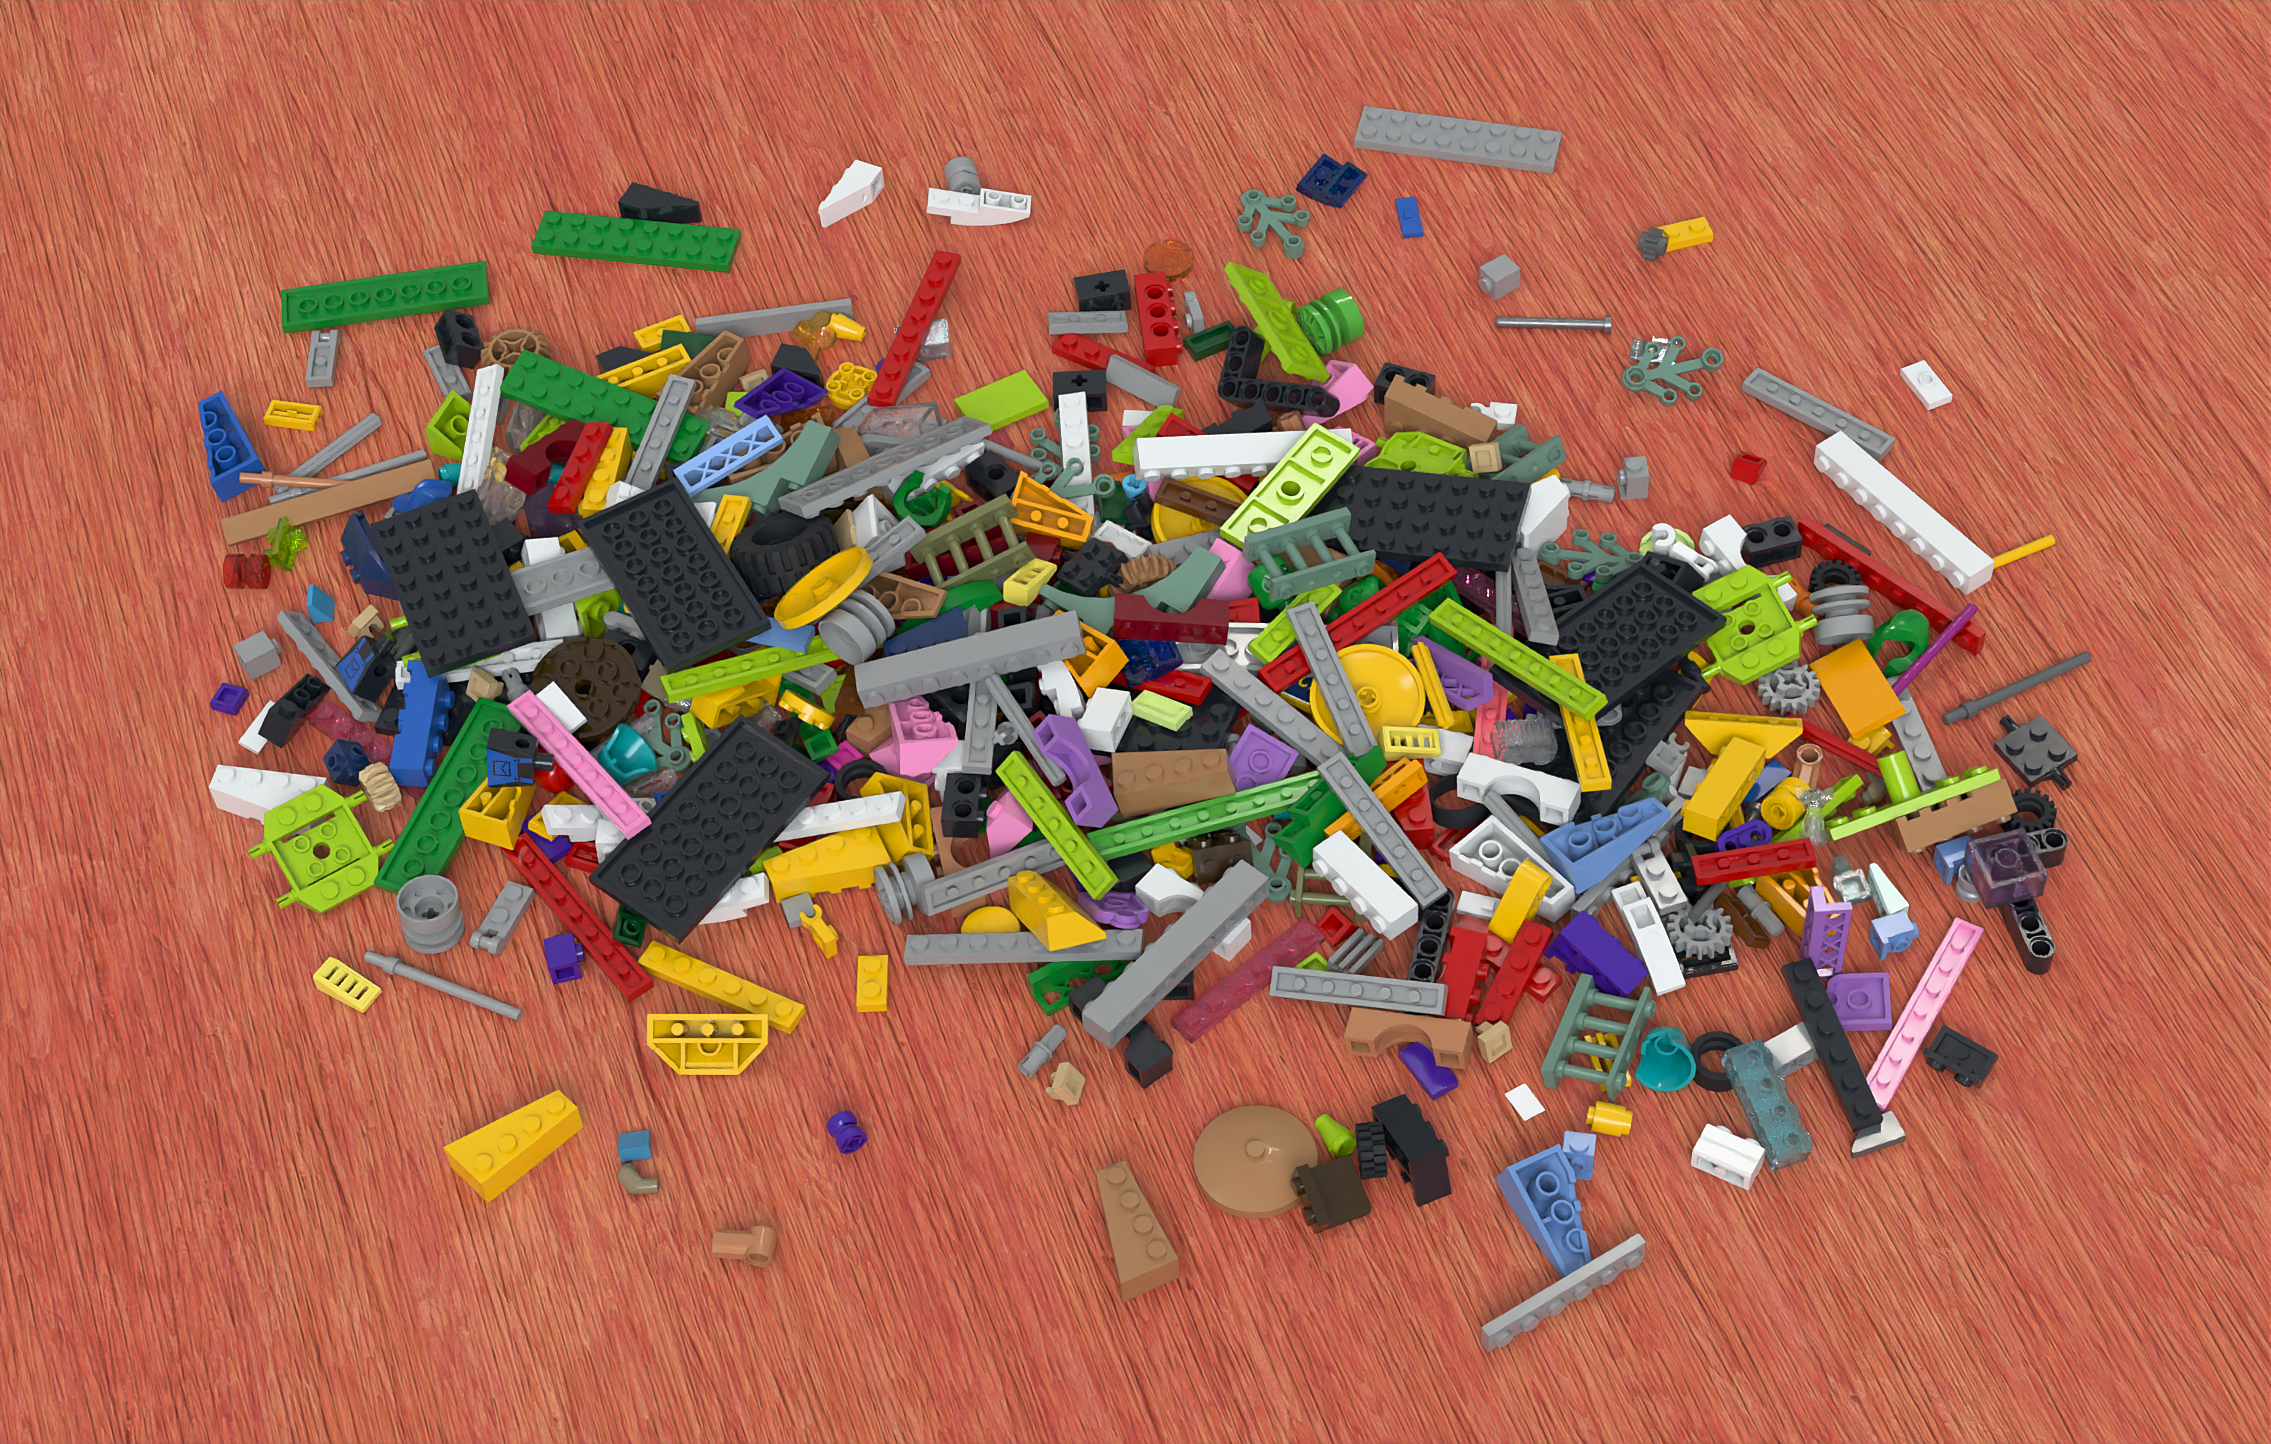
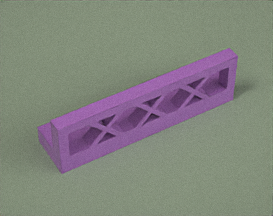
M1423 635L1413 639L1414 645H1417L1418 642H1423L1424 645L1428 646L1447 701L1465 711H1470L1494 700L1491 673ZM1414 657L1408 659L1416 668L1417 666ZM1463 697H1473V698H1471V699H1469V700H1466V699L1463 698Z
M1810 886L1799 958L1800 960L1811 958L1820 979H1831L1833 976L1841 974L1852 905L1851 902L1826 903L1823 886ZM1827 914H1840L1833 919L1827 916ZM1833 929L1838 931L1831 936L1826 935V933ZM1829 947L1834 948V950L1830 951L1827 954L1823 952ZM1826 964L1833 966V968L1819 969Z

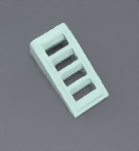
M1875 863L1870 864L1867 884L1880 916L1885 917L1901 911H1905L1907 914L1909 908L1907 901L1879 866Z

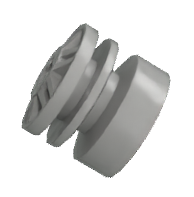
M1836 585L1809 595L1810 603L1817 605L1811 609V614L1825 617V619L1818 621V625L1813 626L1816 644H1848L1858 638L1863 641L1875 636L1873 617L1859 614V612L1871 607V601L1864 600V598L1870 595L1869 587L1861 585Z
M855 589L848 598L838 605L837 609L831 610L819 622L818 630L823 641L834 654L851 665L865 663L875 652L876 646L883 644L886 638L893 634L895 623L889 611L879 600L863 590Z
M922 851L903 857V872H899L897 866L892 861L887 863L889 877L881 865L873 869L875 890L880 905L894 926L902 924L900 910H902L906 920H913V905L917 906L923 916L927 915L924 913L919 886L934 881L935 877Z
M424 875L410 880L399 890L396 898L398 914L405 942L413 950L425 954H436L449 950L461 940L465 924L456 886L449 879L440 875Z

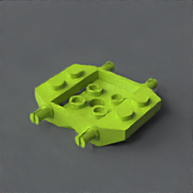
M1419 431L1396 432L1390 439L1380 436L1376 441V446L1382 448L1379 456L1364 465L1365 467L1404 471L1412 470L1414 472L1479 478L1478 473L1466 470L1468 460L1466 449Z
M1746 565L1692 592L1693 596L1719 613L1758 593L1761 595L1730 612L1722 614L1727 618L1726 626L1705 641L1715 660L1713 664L1701 669V675L1705 680L1720 673L1721 677L1724 676L1725 679L1744 686L1800 658L1802 636H1804L1803 631L1818 625V622L1813 614L1795 622L1778 594V587L1793 581L1788 570L1773 578H1769L1768 575L1754 567ZM1745 625L1755 627L1751 634L1744 635L1740 633L1741 628Z
M320 784L264 813V840L256 846L247 849V852L252 861L268 852L269 855L273 856L283 872L291 890L275 899L280 910L297 902V904L300 903V905L322 915L375 887L374 880L378 875V861L381 860V856L392 851L394 843H392L391 839L377 846H371L352 813L353 807L367 801L363 790L343 798V796ZM332 813L335 817L285 843L282 842V839ZM317 846H327L330 849L329 856L324 859L315 857L313 851Z

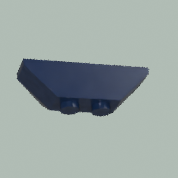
M362 509L349 516L340 540L344 549L340 551L341 558L346 567L351 565L352 569L349 570L351 578L355 585L360 583L364 593L399 601L372 529Z

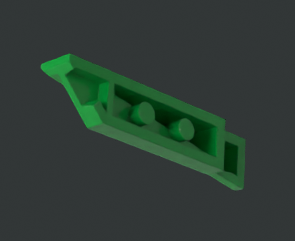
M1378 745L1373 746L1365 756L1357 758L1354 753L1345 755L1369 787L1387 766V761ZM1321 777L1287 810L1293 821L1272 837L1273 841L1296 863L1306 868L1313 860V848L1327 839L1324 830L1348 811Z

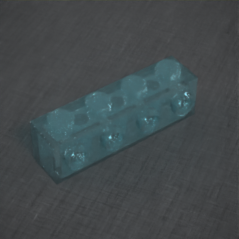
M1761 1038L1726 1050L1720 1061L1758 1143L1762 1148L1766 1149L1765 1158L1771 1171L1774 1172L1805 1161L1813 1151L1812 1138L1809 1132L1803 1130L1800 1124L1798 1108L1794 1102H1790L1786 1094L1787 1088L1783 1077L1776 1073L1770 1049L1764 1047Z

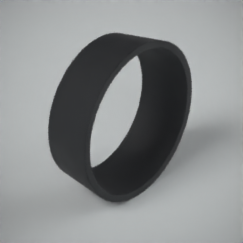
M1459 773L1439 779L1433 784L1429 792L1433 821L1445 828L1463 829L1472 827L1486 819L1491 812L1484 804L1478 802L1468 808L1459 810L1445 809L1435 803V800L1444 793L1457 789V776Z

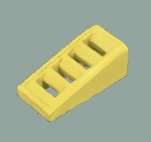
M1038 558L1029 561L1003 583L1004 600L1018 606L1028 607L1039 594L1038 592L1043 584H1047L1057 571V565Z
M1382 726L1377 735V744L1380 746L1386 761L1401 760L1404 757L1407 759L1440 757L1441 755L1438 728ZM1424 738H1428L1429 747H1425ZM1412 739H1416L1417 747H1413ZM1400 740H1404L1405 746H1401Z
M329 957L313 976L318 990L363 1014L382 992L381 988L333 957ZM342 979H345V980L340 984V986L338 987V986H337L338 983H339ZM355 984L354 988L349 993H347V991L352 987V985ZM363 989L366 990L363 996L357 1000L356 997Z

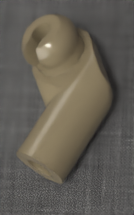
M1866 771L1865 776L1870 785L1866 791L1861 793L1860 797L1866 806H1871L1874 802L1879 803L1887 794V788L1882 778Z
M624 1164L617 1171L619 1183L630 1194L659 1193V1178H642L631 1164Z

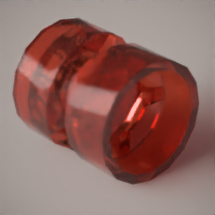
M227 554L223 563V580L226 588L244 589L247 585L250 589H267L271 580L269 556L267 554H251L247 558L245 554Z

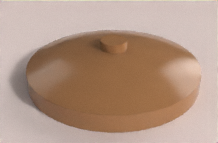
M1243 1106L1229 1110L1216 1117L1202 1131L1194 1150V1174L1201 1192L1220 1210L1241 1218H1269L1285 1213L1301 1202L1300 1197H1296L1292 1190L1291 1176L1296 1167L1308 1164L1309 1168L1318 1166V1153L1311 1133L1293 1115L1270 1106Z

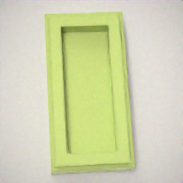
M1146 689L1132 701L1133 715L1177 731L1193 715L1192 707Z

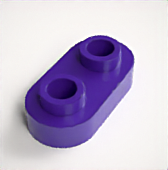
M1749 821L1724 832L1718 837L1714 846L1715 853L1727 851L1725 844L1730 845L1732 850L1769 844L1772 839V832L1770 827L1763 821ZM1750 833L1757 836V841H1753L1750 838Z

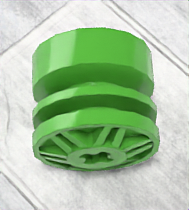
M1341 288L1321 296L1320 301L1313 300L1309 304L1299 307L1296 313L1298 325L1320 357L1340 349L1341 344L1347 345L1363 337L1365 332L1364 322L1357 304Z

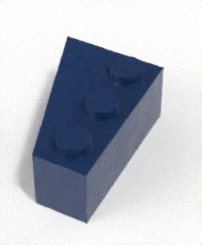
M960 605L884 642L885 658L969 637L962 606Z

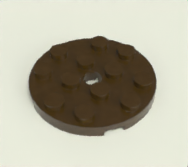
M581 636L560 643L540 660L532 673L533 680L530 688L536 696L554 681L587 719V722L574 731L572 735L579 743H588L614 733L619 724H624L630 718L639 701L641 677L631 655L620 644L604 637L603 639ZM584 684H590V694H578L579 688Z

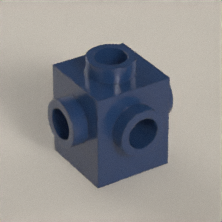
M336 739L323 757L331 779L334 783L357 787L360 783L358 779L359 772L371 765L360 743Z

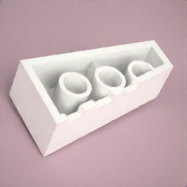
M218 765L209 789L217 808L247 819L250 817L255 818L264 825V813L320 784L328 788L330 786L327 778ZM327 816L291 835H300L322 824Z
M1493 815L1449 850L1452 869L1502 896L1516 870L1526 859L1552 875V883L1536 914L1553 923L1567 913L1576 903L1574 886Z

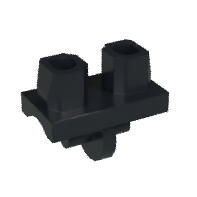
M1145 491L1134 496L1130 500L1131 504L1123 509L1122 513L1128 521L1124 529L1132 533L1138 527L1139 534L1143 538L1153 540L1155 538L1151 527V514L1155 503L1152 502Z
M1684 843L1679 851L1669 853L1665 859L1673 873L1680 872L1682 877H1678L1677 881L1685 896L1689 897L1691 904H1696L1712 884L1697 886L1691 866V856H1697V853L1692 843Z

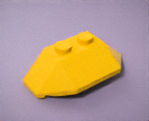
M1690 710L1685 712V726L1711 754L1719 756L1723 746H1728L1732 738L1737 737L1765 747V758H1772L1801 735L1803 731L1802 718Z
M647 1014V1045L679 1075H740L769 1044V1014Z

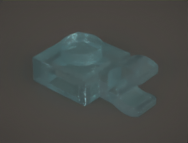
M1653 337L1652 342L1658 343L1661 351L1659 357L1652 360L1650 365L1659 366L1669 349L1670 340ZM1633 339L1630 358L1640 360L1643 356L1644 348L1649 342ZM1673 343V345L1678 348L1679 343ZM1652 348L1648 349V352H1649V353H1652V354H1655V353H1656V351H1655L1654 349H1652Z
M1845 855L1834 857L1833 862L1835 865L1831 866V870L1835 877H1833L1832 885L1840 901L1851 902V905L1871 900L1873 892L1861 869L1852 872Z

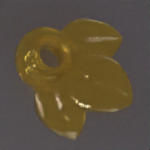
M826 311L816 313L811 320L800 321L794 328L795 339L801 344V347L808 350L814 361H817L821 349L831 348L837 340L835 330L828 326L832 314Z

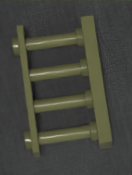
M1006 493L926 533L927 536L909 549L919 564L926 563L934 586L946 591L975 581L994 580L1015 568L1025 566L1029 561L1036 558L1026 541L1019 544L1010 519L1017 516L1018 513ZM1000 525L1009 549L994 556L985 532ZM975 537L984 562L969 568L960 544ZM950 550L959 575L945 581L935 557Z
M1363 832L1357 837L1360 838V844L1356 845L1372 860L1373 844ZM1298 865L1296 889L1291 888L1290 906H1295L1296 918H1302L1303 904L1349 906V910H1354L1351 902L1344 895L1304 892L1305 880H1328L1325 877H1320L1314 868H1304ZM1355 911V922H1367V917Z

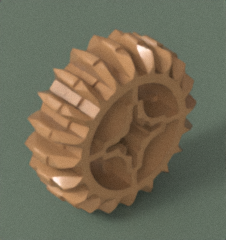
M519 325L514 330H511L509 327L505 332L498 330V335L490 336L489 342H485L484 349L481 350L482 368L495 364L500 365L504 368L503 381L524 349L552 360L551 348L545 336L541 335L538 330L532 331L529 326L524 330Z
M1152 553L1148 557L1141 555L1137 559L1131 558L1130 562L1121 563V568L1116 574L1123 578V585L1119 584L1121 587L1116 588L1111 584H1107L1109 597H1115V593L1131 594L1148 588L1170 575L1178 567L1172 562L1171 558H1165L1163 554L1156 557Z

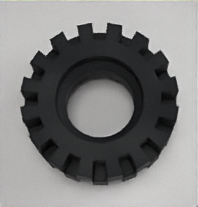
M1827 560L1826 566L1821 562L1818 564V568H1813L1810 575L1808 592L1813 593L1827 588L1825 586L1827 583L1861 585V576L1857 574L1855 567L1850 569L1851 564L1847 562L1843 566L1841 565L1842 560H1837L1836 564H1832V560Z
M2025 788L2024 793H2022L2021 789L2015 791V795L2011 792L2018 812L2010 814L2011 820L2000 823L2001 829L2005 828L2004 834L2008 836L2012 833V836L2054 828L2057 808H2054L2055 803L2053 800L2049 801L2050 796L2045 793L2041 797V791L2037 789L2035 794L2031 793V788ZM2031 812L2037 815L2039 820L2026 821L2020 818L2017 813Z
M1382 1122L1356 1123V1146L1361 1179L1387 1177V1156Z

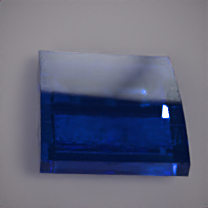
M1323 153L1298 183L1296 191L1327 206L1342 208L1364 182L1368 174L1348 161L1341 165Z
M1122 639L1116 641L1129 659L1120 670L1128 688L1142 685L1146 681L1158 679L1183 664L1182 656L1174 640Z

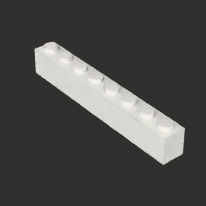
M1351 429L1329 430L1353 444ZM1307 431L1137 438L1132 449L1136 479L1154 482L1165 477L1179 481L1187 477L1210 479L1219 475H1225L1227 478H1235L1241 474H1252L1255 477L1264 476L1275 468Z
M1842 431L1816 445L1814 457L1816 468L1820 472L1825 473L1839 488L1853 497L1857 504L1867 509L1877 521L1882 522L1889 528L1894 536L1903 540L1915 554H1919L1935 571H1939L1950 581L1952 586L1968 595L1991 580L1995 561Z

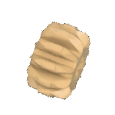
M384 763L371 764L359 772L358 779L361 783L360 785L376 811H388L401 802L402 795L399 791L400 789Z

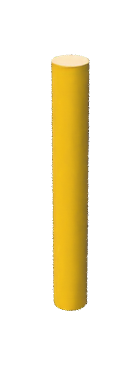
M2050 534L1991 558L1995 561L1993 569L2055 545L2054 537Z

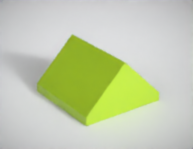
M451 390L426 425L425 431L433 454L462 462L471 405L454 390Z
M615 588L576 601L584 636L600 639L606 632L604 615L611 611L616 612L622 602Z

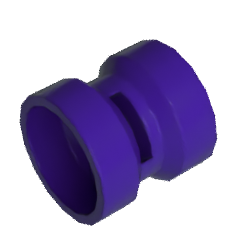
M848 1110L835 1114L826 1124L829 1134L836 1138V1146L843 1154L859 1150L867 1140V1135L863 1128L857 1126L858 1122L855 1115Z

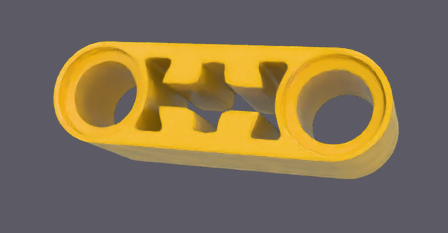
M1528 859L1522 862L1511 879L1490 921L1488 930L1512 945L1524 920H1533L1552 883L1553 876Z

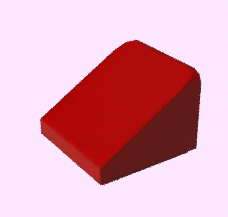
M1742 452L1734 459L1730 477L1754 485L1767 465V460Z
M1332 906L1314 926V929L1333 947H1336L1359 929V926L1342 910Z

